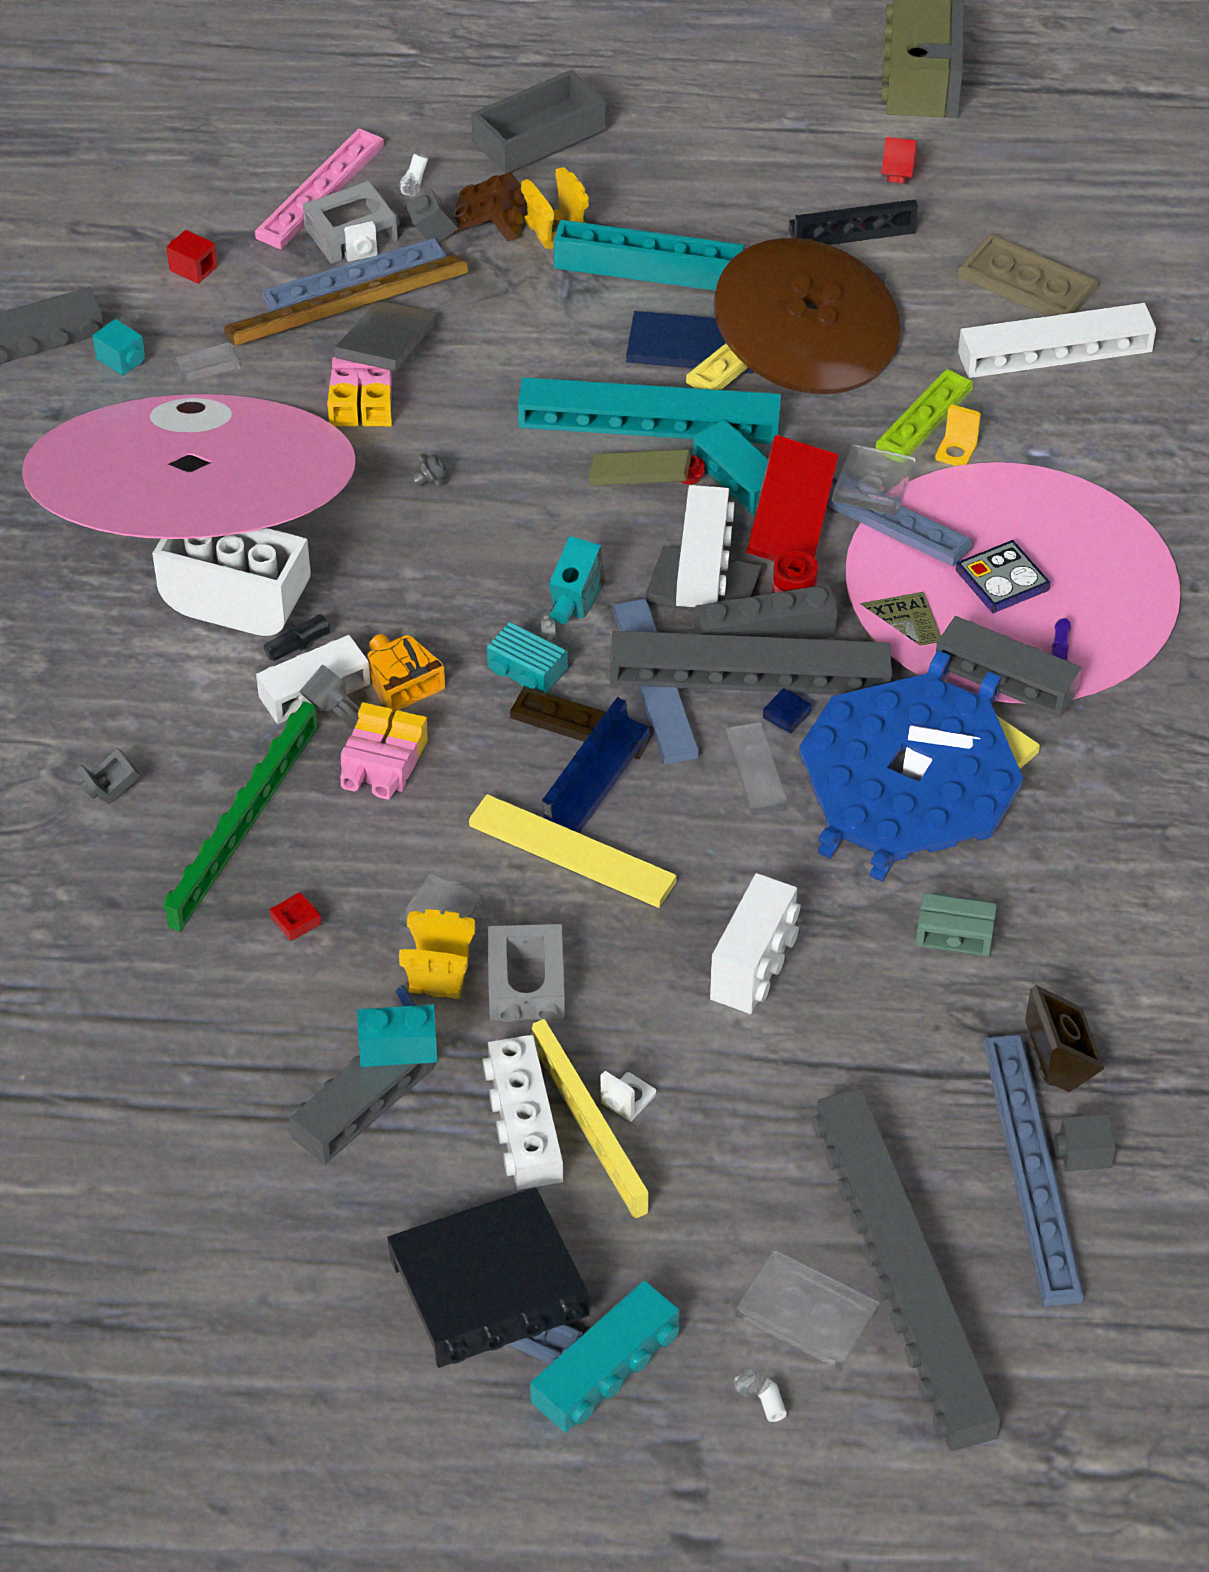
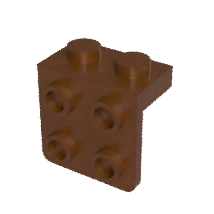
M512 172L500 176L494 175L487 181L476 185H467L460 191L455 210L452 214L459 229L453 233L492 220L507 241L518 238L527 210V201L521 192L520 183Z

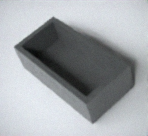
M571 69L471 113L472 142L504 173H508L605 130V100Z

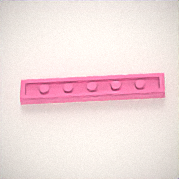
M358 128L255 230L256 239L281 250L304 227L302 204L340 191L384 147V138Z

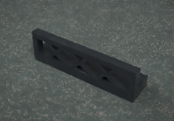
M916 199L795 215L794 220H789V232L791 238L808 239L828 245L915 234L918 204Z

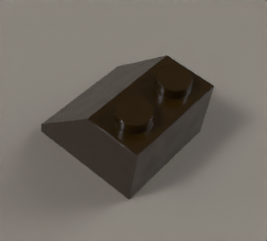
M1037 985L1030 989L1025 1022L1030 1033V1045L1036 1051L1041 1065L1039 1067L1040 1074L1049 1085H1054L1070 1093L1104 1070L1103 1063L1083 1008Z

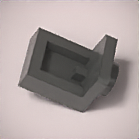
M118 748L92 771L82 764L76 769L83 778L80 785L84 791L93 799L99 796L108 804H111L141 777L125 753Z

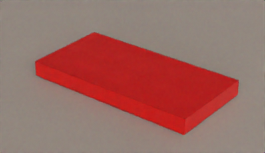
M775 435L769 453L746 553L775 562L776 558L783 552L801 550L806 551L815 558L839 454Z

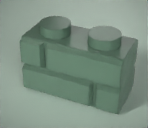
M943 892L923 893L916 946L989 957L997 904L988 903L982 898H971L969 900L953 898Z

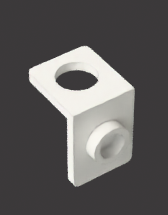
M373 221L344 228L345 243L341 245L347 262L377 255L376 227Z
M607 1071L601 1074V1103L629 1122H632L656 1096L655 1088L630 1072H626L620 1079ZM631 1087L639 1089L642 1093V1097L634 1102L635 1091Z

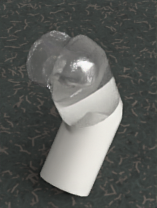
M417 153L413 154L409 170L399 183V188L403 195L414 197L419 193L428 157Z
M745 1369L742 1371V1375L735 1377L734 1387L739 1394L747 1397L753 1392L760 1397L768 1421L776 1422L787 1415L778 1386L772 1380L755 1369Z

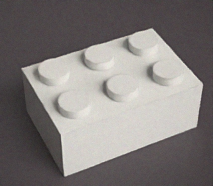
M758 873L754 875L712 954L710 1000L752 1014L758 1001L762 1003L765 1001L771 984L769 980L772 974H779L785 958L783 953L787 946L793 947L799 932V927L795 926L801 907L800 904L796 903L797 887Z

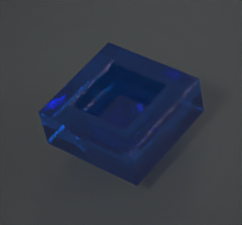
M783 688L763 708V718L792 734L811 714L812 704Z

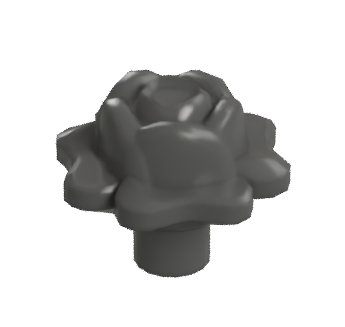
M425 453L418 456L420 471L413 475L415 482L419 486H422L427 481L435 483L438 487L445 485L443 477L447 474L448 470L444 462L436 454L431 456Z

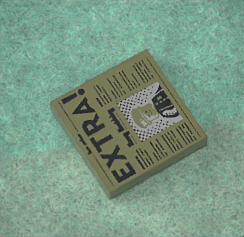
M924 592L859 603L918 645L937 643L941 637ZM865 630L868 641L875 642L873 637Z

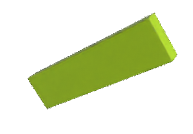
M946 368L876 441L875 450L904 463L946 419L949 406L951 404L958 406L973 390L974 382Z

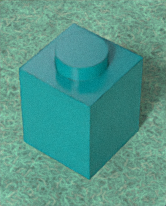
M114 319L92 335L96 359L122 376L145 360L142 335L117 319Z

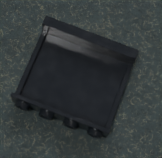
M537 1187L387 1236L392 1266L396 1273H401L433 1345L438 1368L460 1363L466 1358L489 1350H498L509 1343L527 1337H535L544 1331L564 1324H572L584 1317L590 1316L588 1290Z

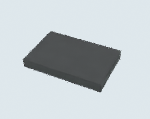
M663 546L646 591V601L695 612V607L676 606L681 549ZM729 559L728 571H721V575H727L725 596L718 595V602L752 597L761 575V566Z

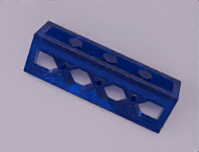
M619 697L614 700L542 799L544 819L580 833L650 735L649 727L628 717L625 700Z

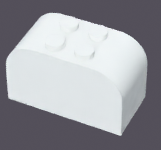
M268 528L208 538L160 539L152 553L158 591L164 601L174 610L191 618L262 636L274 635L282 630L311 575L307 538Z

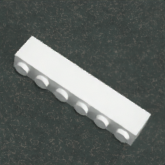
M1139 303L963 328L960 330L958 353L968 378L1152 352L1156 327L1146 304Z

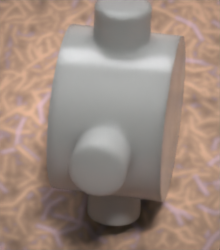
M546 615L543 617L544 620H540L541 637L553 643V640H556L555 621Z

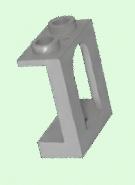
M370 181L302 204L304 227L331 264L342 260L341 245L345 243V227L373 221L376 232L385 229L393 241L398 240L397 227L400 225L398 214L395 209L389 208L382 192L376 191ZM366 198L367 207L372 212L370 215L333 227L323 214L324 211Z
M562 924L488 926L490 1021L512 1022L530 1019H545V1021L565 1019ZM544 959L545 979L543 985L538 990L530 993L514 990L509 985L507 979V960Z

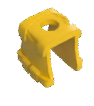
M564 167L556 169L559 209L553 210L545 197L529 179L521 182V192L527 201L528 215L524 216L525 223L531 230L535 231L537 238L546 249L554 248L556 232H552V225H559L560 220L585 223L583 215L585 209L589 206V197L585 193L584 186L572 172H569Z
M426 909L425 913L421 911L409 912L407 927H409L414 937L416 949H400L399 965L404 967L406 971L409 993L420 995L425 993L432 997L446 996V998L460 999L468 967L469 944L473 935H475V920L470 917L461 918L460 913L445 911L444 914H441V910Z

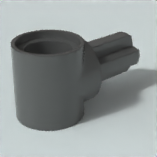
M322 664L299 692L322 712L332 710L348 726L354 727L359 719L358 711L360 707L345 695L346 684Z

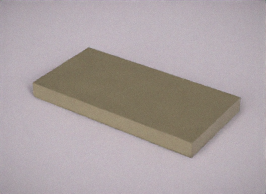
M989 234L958 268V277L1046 316L1078 312L1097 290L1098 280L992 234Z

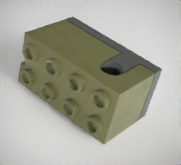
M893 0V4H887L882 83L888 84H882L881 102H887V115L943 118L946 115V118H958L963 72L964 0Z

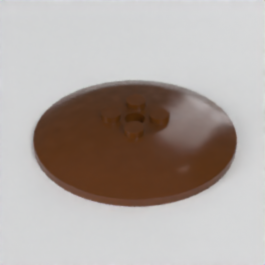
M780 238L754 244L741 251L727 264L719 277L715 289V320L730 350L748 368L761 377L791 390L812 394H835L862 387L874 380L886 369L897 349L900 337V319L894 299L887 287L860 260L843 250L822 242L800 238ZM805 302H811L818 307V309L808 308L805 305Z

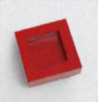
M301 892L269 909L270 918L290 941L321 925V915Z

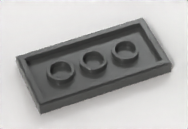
M379 300L335 346L334 357L395 371L436 325L438 312Z

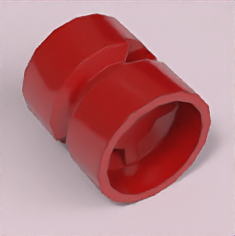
M788 550L781 553L774 562L772 593L817 586L818 564L813 555L801 550Z

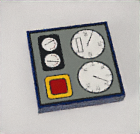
M1014 540L956 563L955 571L992 614L1050 590L1051 582Z

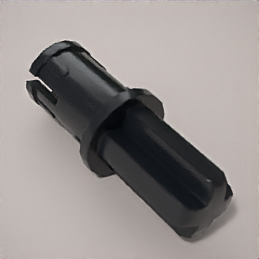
M318 614L297 627L295 625L290 626L288 632L265 643L264 650L270 660L276 661L297 649L300 651L305 650L307 644L330 634L329 623L322 614Z

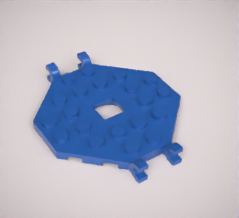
M938 650L926 674L832 696L799 746L803 766H806L810 777V784L818 804L822 807L827 825L819 836V842L822 844L818 849V854L831 859L841 840L849 841L875 853L871 859V865L874 866L870 871V877L883 882L894 861L907 859L908 854L928 850L931 853L955 847L957 842L975 837L977 841L991 838L1023 784L1022 773L992 707V703L999 695L1000 689L997 686L1001 681V676L988 671L982 681L978 694L971 693L943 681L949 673V668L946 665L950 660V655ZM914 725L949 733L971 735L980 739L972 738L973 746L969 749L908 740L910 726ZM907 747L932 759L920 781L889 769L898 753L906 751Z

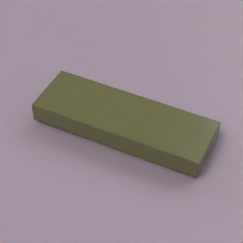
M689 449L594 454L588 478L591 486L686 481L691 455Z

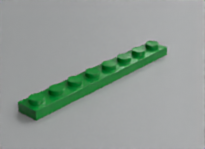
M303 701L296 713L293 712L289 715L285 729L279 737H275L272 740L264 760L255 765L249 782L245 787H241L238 790L233 805L228 812H224L220 816L217 828L212 836L203 841L199 855L193 864H188L184 869L178 886L167 894L163 909L166 912L169 928L179 932L183 930L317 731L316 705Z

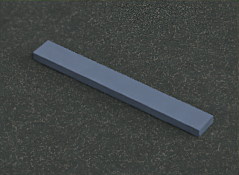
M1022 1034L984 1038L983 1046L1042 1306L1082 1303L1084 1297Z

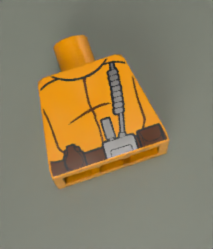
M378 634L370 641L369 647L372 651L366 655L369 661L370 681L383 707L392 709L394 713L396 710H400L445 689L444 665L412 636L405 635L391 642L385 634Z

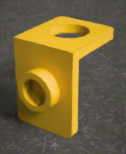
M953 404L949 406L945 437L935 454V460L954 466L968 464L978 443L980 412ZM950 447H959L965 453L960 457H952L946 453V450Z

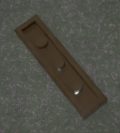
M526 686L523 687L510 710L511 719L639 760L653 735L652 726Z

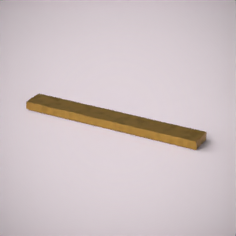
M452 254L225 325V335L235 346L468 273L467 262L459 256Z

